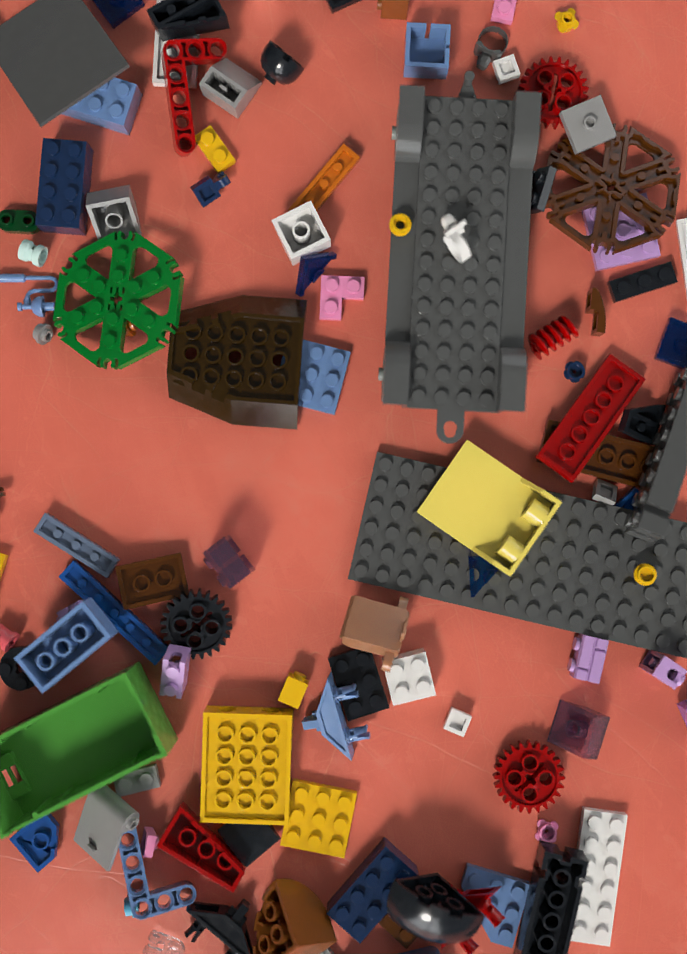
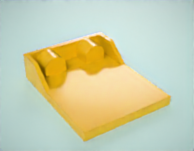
M206 706L203 712L201 823L289 826L294 708Z

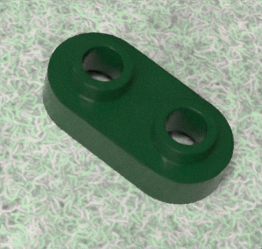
M6 209L0 212V229L6 233L36 234L40 231L35 225L36 213L33 211ZM10 217V221L5 223V219ZM31 218V223L26 224V220Z

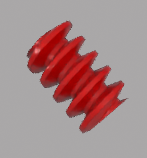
M561 315L557 320H552L550 325H544L543 330L538 329L535 334H530L528 342L533 354L539 360H542L541 352L548 356V348L555 352L557 350L556 343L563 347V339L571 342L570 335L572 334L575 338H578L579 334L574 324L566 316Z

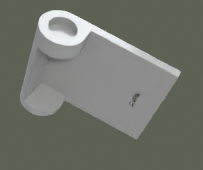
M105 785L87 795L73 840L108 872L112 868L123 833L129 830L132 831L137 827L140 814Z

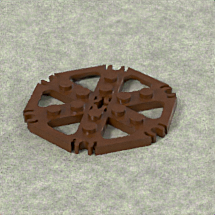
M614 123L612 125L617 137L604 143L602 167L583 153L575 155L568 138L562 139V142H559L557 145V149L561 153L552 150L547 160V166H552L557 171L563 170L583 184L556 195L552 192L551 187L545 209H552L546 215V218L550 219L549 223L589 252L591 244H594L593 253L597 252L599 246L605 247V255L609 254L611 246L613 248V255L663 236L666 229L661 225L664 224L670 227L675 220L681 173L677 174L680 170L679 167L674 169L669 167L675 161V158L671 157V153L631 126L629 134H627V125H624L622 132L616 131V124ZM630 145L639 147L652 156L654 160L625 170L627 151ZM658 184H664L668 189L665 209L662 210L638 193V191ZM614 186V190H610V192L606 190L607 187ZM596 206L591 235H582L566 223L565 218L567 216ZM619 210L644 228V233L624 241L618 240L616 238Z

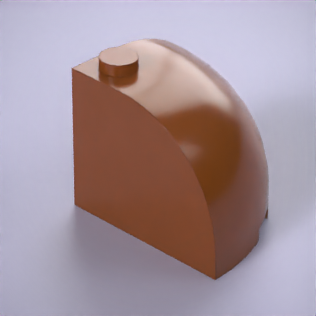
M275 879L270 884L262 897L264 902L261 911L256 913L254 931H257V945L253 946L254 954H321L337 942L327 910L311 889L292 879Z

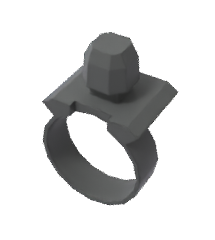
M490 26L479 34L473 53L478 56L476 67L482 71L488 68L490 62L493 63L494 60L500 59L506 51L508 37L500 27ZM487 32H496L505 40V49L502 52L501 50L488 49L479 39Z

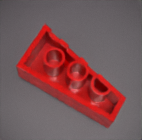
M183 801L156 847L233 893L245 873V865L205 823L200 822V818Z

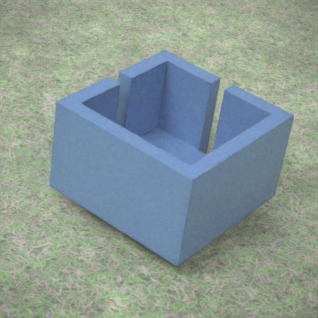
M407 22L403 77L446 79L449 69L451 24L431 23L429 38H425L427 23Z

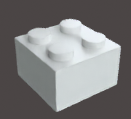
M424 648L400 653L396 658H393L390 672L385 671L393 706L436 695Z

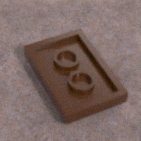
M181 553L115 567L124 610L172 600L173 596L181 598L182 591L189 595Z

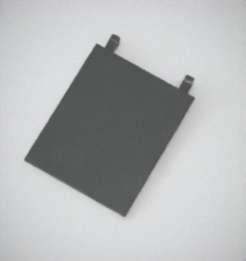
M37 0L0 25V67L40 127L130 67L82 0Z

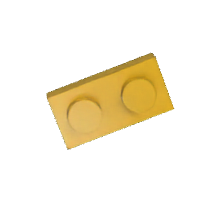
M211 125L195 135L196 144L217 173L220 171L224 172L236 163V160Z

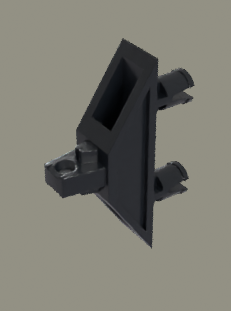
M243 899L235 908L233 905L229 907L228 905L193 902L187 906L186 911L196 920L184 932L186 938L196 931L191 942H195L207 928L229 947L225 954H254L245 922L247 917L244 916L249 910L250 903Z

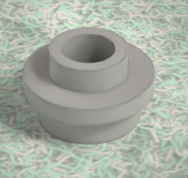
M47 323L36 325L33 330V338L38 344L45 345L53 338V328Z

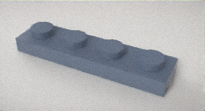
M49 513L43 515L33 531L106 578L110 577L120 561V558Z

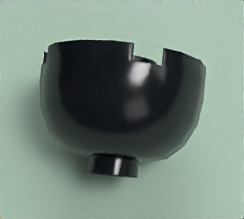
M271 40L261 54V66L266 72L264 77L274 85L276 82L283 85L291 84L300 77L304 70L294 58L285 53L283 49Z

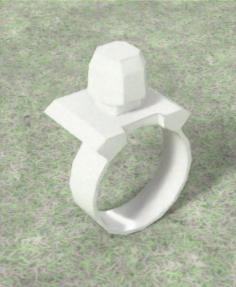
M447 214L441 219V225L445 230L443 241L447 244L455 259L462 263L471 257L470 250L460 235L465 232L464 226L467 223L465 219L457 223L452 215Z

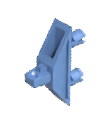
M330 672L318 709L312 711V715L304 717L302 725L304 730L316 728L317 731H321L322 736L352 761L355 752L352 742L370 739V732H367L368 725L351 729L347 727L340 701L358 698V691H354L357 685L354 683L337 688L332 672Z

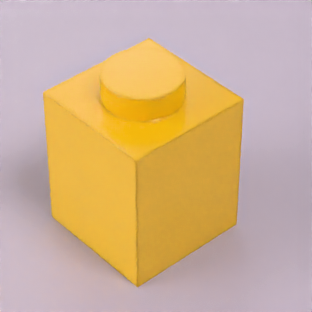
M294 671V674L289 672L278 701L298 709L309 684L306 676Z

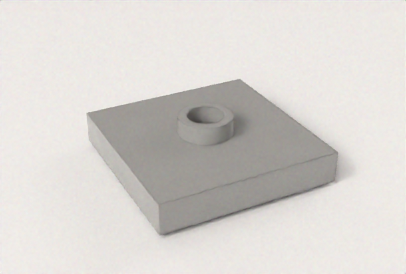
M601 95L559 113L575 155L617 137Z

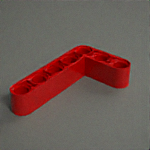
M220 38L168 40L163 46L161 59L175 152L179 156H189L196 146L186 66L215 64L223 60L227 52V46L224 40ZM211 47L219 48L221 55H214L211 52ZM189 48H196L199 51V56H192L189 53ZM174 49L178 56L172 58L167 54L166 50ZM177 72L180 75L181 80H172L170 77V73ZM173 96H182V98L184 99V103H175L173 100ZM179 117L184 118L187 126H178L176 119ZM179 141H188L190 149L183 150L179 145Z

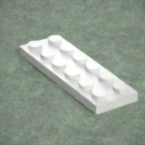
M582 806L577 849L583 850L589 860L585 879L579 878L583 890L571 941L610 947L628 818L625 812Z

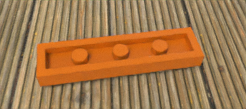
M343 143L291 205L288 212L310 200L316 211H318L360 161V156Z

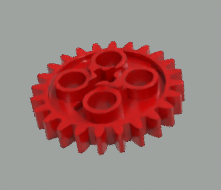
M550 56L547 63L543 58L540 59L539 65L533 62L531 69L527 68L524 73L525 76L522 75L520 80L522 84H519L517 88L518 91L542 93L541 100L545 104L541 105L540 124L544 123L545 129L548 128L549 124H552L553 129L556 130L559 123L564 128L559 113L587 101L589 97L586 95L589 87L583 86L587 78L580 79L583 71H575L577 64H574L572 67L568 66L569 59L565 63H561V57H558L557 61L554 62L552 56ZM554 75H557V83L553 93L555 97L551 104V111H549L548 107L552 96L551 88L554 84ZM540 78H545L548 83H542ZM561 82L568 83L570 87H564ZM557 103H563L566 108H560Z
M529 739L526 740L525 745L518 740V747L516 748L509 744L511 751L508 752L503 749L504 758L497 756L500 765L494 764V768L498 772L492 774L493 778L497 779L493 784L495 788H499L497 790L498 795L503 796L502 800L504 803L510 801L509 806L511 809L517 805L520 813L524 807L528 814H531L532 808H535L539 813L541 805L548 809L547 802L550 801L555 804L552 797L554 795L560 797L561 795L557 789L564 788V785L559 782L565 779V776L560 773L564 770V767L558 765L561 760L559 757H554L556 753L553 750L548 751L546 744L540 748V743L537 740L533 746ZM531 756L534 758L531 764H524V760L527 757ZM512 772L518 773V777L515 780L508 779ZM542 773H549L546 780H539ZM525 775H532V778L529 779L525 777ZM533 788L531 795H524L526 789Z

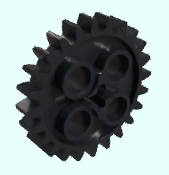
M199 588L197 594H194L192 589H190L189 595L182 591L181 599L173 596L174 604L168 602L166 606L168 610H163L162 615L166 618H161L160 624L165 625L161 627V633H167L164 635L163 640H171L169 644L190 647L193 660L196 654H199L200 658L203 659L205 652L211 657L212 649L219 652V644L225 646V638H230V632L227 630L232 629V624L227 622L232 621V615H226L229 613V607L222 608L225 605V601L217 602L218 594L211 598L210 590L205 595L202 594L201 588ZM199 605L203 607L204 610L200 613H197L193 611L192 608L194 606ZM183 619L187 624L178 626L175 621ZM215 622L218 626L211 629L206 624ZM193 635L199 636L200 641L193 642L190 640V637Z

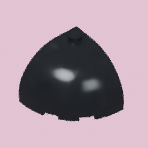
M438 873L395 879L387 898V913L397 925L421 939L435 943L456 944L469 940L479 930L485 917L479 909Z

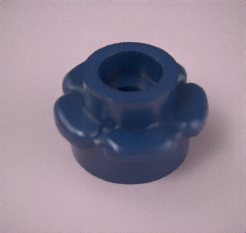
M578 361L567 363L564 371L565 378L570 379L571 382H579L585 376V369L582 363Z

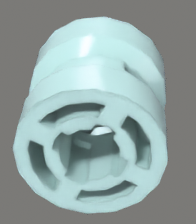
M24 239L18 249V259L25 262L31 261L33 265L42 267L46 262L48 256V248L41 244L35 245L33 241Z

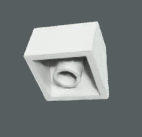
M311 200L271 220L293 266L300 263L302 258L312 257L331 247V239Z

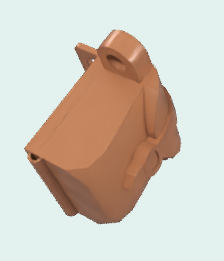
M356 595L351 596L339 637L342 639V643L353 649L382 655L384 659L381 670L390 672L393 658L399 655L402 641L406 635L410 616L406 610L409 598L400 596L398 606L396 607Z

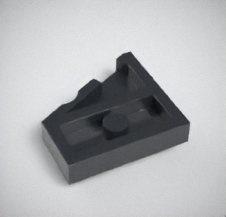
M657 404L624 409L618 431L647 445H653L652 441L659 430V421L666 406Z

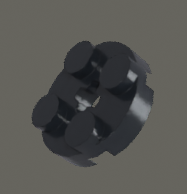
M18 646L10 649L3 655L0 661V675L3 682L17 691H23L35 686L26 673L18 671V663L14 659L28 646Z

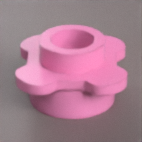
M539 819L537 821L538 830L535 833V838L538 841L543 840L544 842L554 843L557 839L556 830L559 827L557 822H546L544 819Z

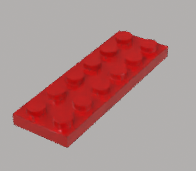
M609 354L535 457L569 482H574L646 379Z

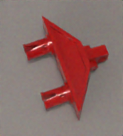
M501 886L468 889L464 892L458 888L456 889L477 909L484 913L494 928L505 919L491 903V897ZM472 938L459 943L467 954H472L479 947ZM441 944V950L448 944Z

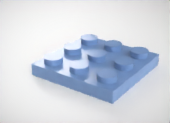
M303 340L298 406L335 415L351 354L350 351ZM282 356L280 366L284 365L286 361L284 356Z

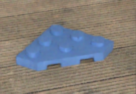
M466 863L461 880L463 891L501 886L491 897V903L505 919L494 928L493 924L485 916L482 926L491 942L512 948L524 910L530 882Z

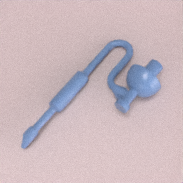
M0 274V282H25L26 280L54 281L55 285L53 288L31 289L26 293L23 300L24 304L22 302L17 303L18 311L32 309V312L38 317L44 318L46 311H54L55 302H45L44 296H38L31 300L30 296L33 293H52L56 291L58 286L57 278L54 276Z

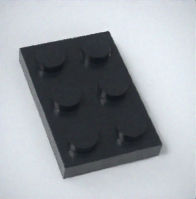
M352 649L328 657L337 688L354 683L357 685L354 691H358L359 697L342 700L348 721L389 708L372 653Z

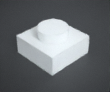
M514 54L494 60L492 63L499 85L517 79L521 75Z
M451 707L443 724V729L464 737L472 716Z

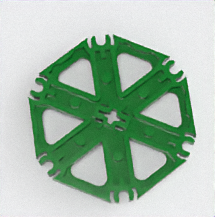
M115 231L73 253L72 255L78 258L77 261L72 257L68 258L72 262V267L70 269L62 267L67 276L59 272L53 321L55 322L54 326L58 329L64 328L63 331L58 333V336L62 338L60 340L99 368L107 369V364L111 361V368L114 370L119 368L121 370L165 347L160 344V340L166 344L169 343L165 339L167 332L176 333L170 325H174L177 329L179 326L184 278L183 273L180 271L173 273V270L179 264L172 256L137 232L134 234L132 231H129L127 239H124L125 234L122 231H118V233ZM108 246L112 248L109 280L87 265V258L90 255ZM142 247L158 258V264L154 268L133 278L137 249ZM71 283H76L96 297L72 311H66L64 308L67 287ZM170 287L169 310L166 315L160 316L141 303V301ZM120 296L122 301H118V304L115 303L114 299H118ZM127 321H129L148 335V341L128 353H123ZM103 322L100 346L96 351L89 350L77 341L76 336Z

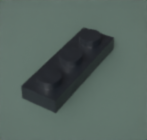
M670 261L609 281L607 285L613 303H617L673 285L678 281Z

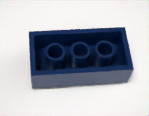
M43 138L35 225L43 232L86 236L88 211L85 205L87 193H90L94 152L87 141Z
M384 837L327 902V915L357 942L361 943L387 914V898L393 881L395 879L419 876L417 865Z

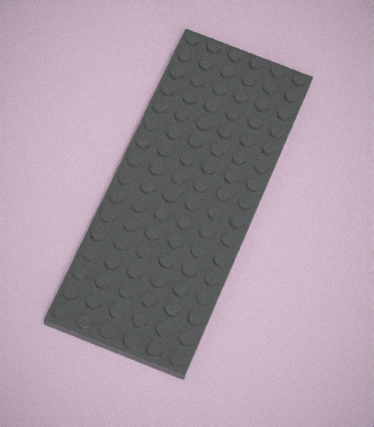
M377 452L348 579L687 658V522L669 519L670 522L665 537L659 540L656 539L653 542H647L625 533V519L629 513L633 514L634 510L547 491L562 503L510 577L417 513V510L440 479L446 467ZM642 563L652 565L657 572L654 583L648 586L638 584L633 576L636 566Z

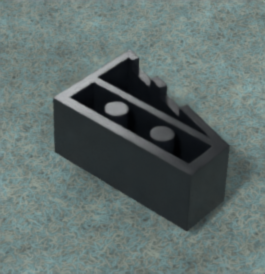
M163 0L147 9L151 23L162 42L230 28L227 15L218 0Z

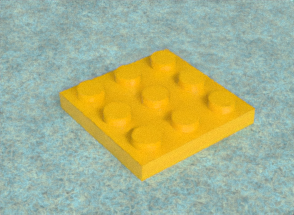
M293 778L290 792L289 826L284 825L280 846L345 858L357 791Z

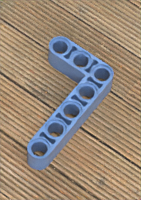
M135 828L132 831L126 832L133 834L134 840L130 844H124L120 841L119 851L133 916L136 919L144 920L192 904L196 898V890L193 884L187 880L149 891L137 830ZM130 856H136L139 859L138 863L133 867L126 864V860ZM134 879H141L143 885L139 889H133L130 886ZM183 888H190L191 894L189 897H180V891ZM161 895H168L170 899L167 904L160 905L157 902ZM146 902L148 906L145 911L138 912L135 909L137 903Z

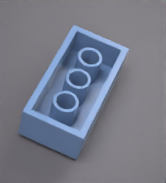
M115 77L61 114L130 135L142 93L137 84Z
M91 597L78 604L14 659L41 693H44L119 633V631Z

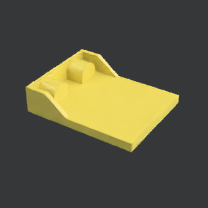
M466 440L421 504L417 513L511 577L562 502L544 489L524 479L469 440Z

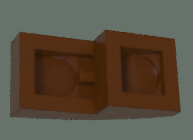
M593 287L587 292L585 313L593 314L591 336L600 337L606 330L605 308L598 288Z

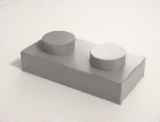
M157 763L140 767L115 780L116 794L122 797L160 787L162 784Z

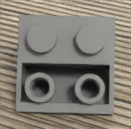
M227 58L212 65L199 83L203 96L237 119L262 85L260 80Z

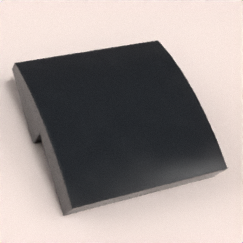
M226 823L217 830L245 867L252 864L281 839L272 825Z

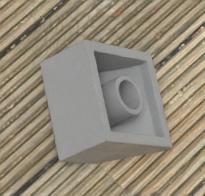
M130 185L87 193L85 206L98 240L115 231L117 233L122 231L125 234L124 239L128 238L129 231H132L134 234L137 232L142 236L137 207Z

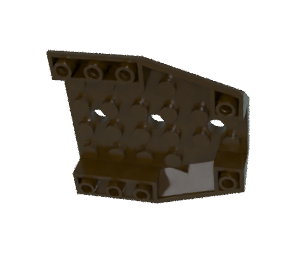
M241 295L180 311L178 329L172 325L171 327L176 333L170 332L167 362L169 398L232 425L297 430L307 300ZM189 348L197 350V356L192 360L187 359L185 356ZM234 351L241 353V360L237 363H232L229 360V355ZM280 354L285 357L284 365L276 366L273 364V358L276 355Z

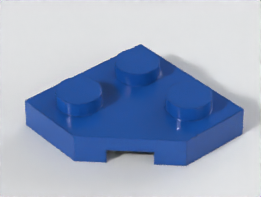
M51 813L22 827L10 838V841L37 873L57 856L60 824Z

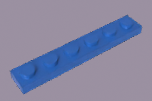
M76 560L72 561L60 574L59 578L83 600L92 597L119 633L150 662L156 665L164 657L168 644L131 610H124L122 602Z

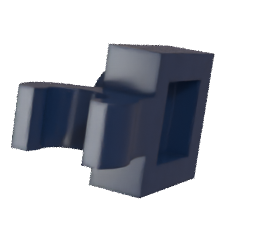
M220 171L214 176L213 180L206 176L190 188L204 208L221 196L218 190L231 182L227 175Z

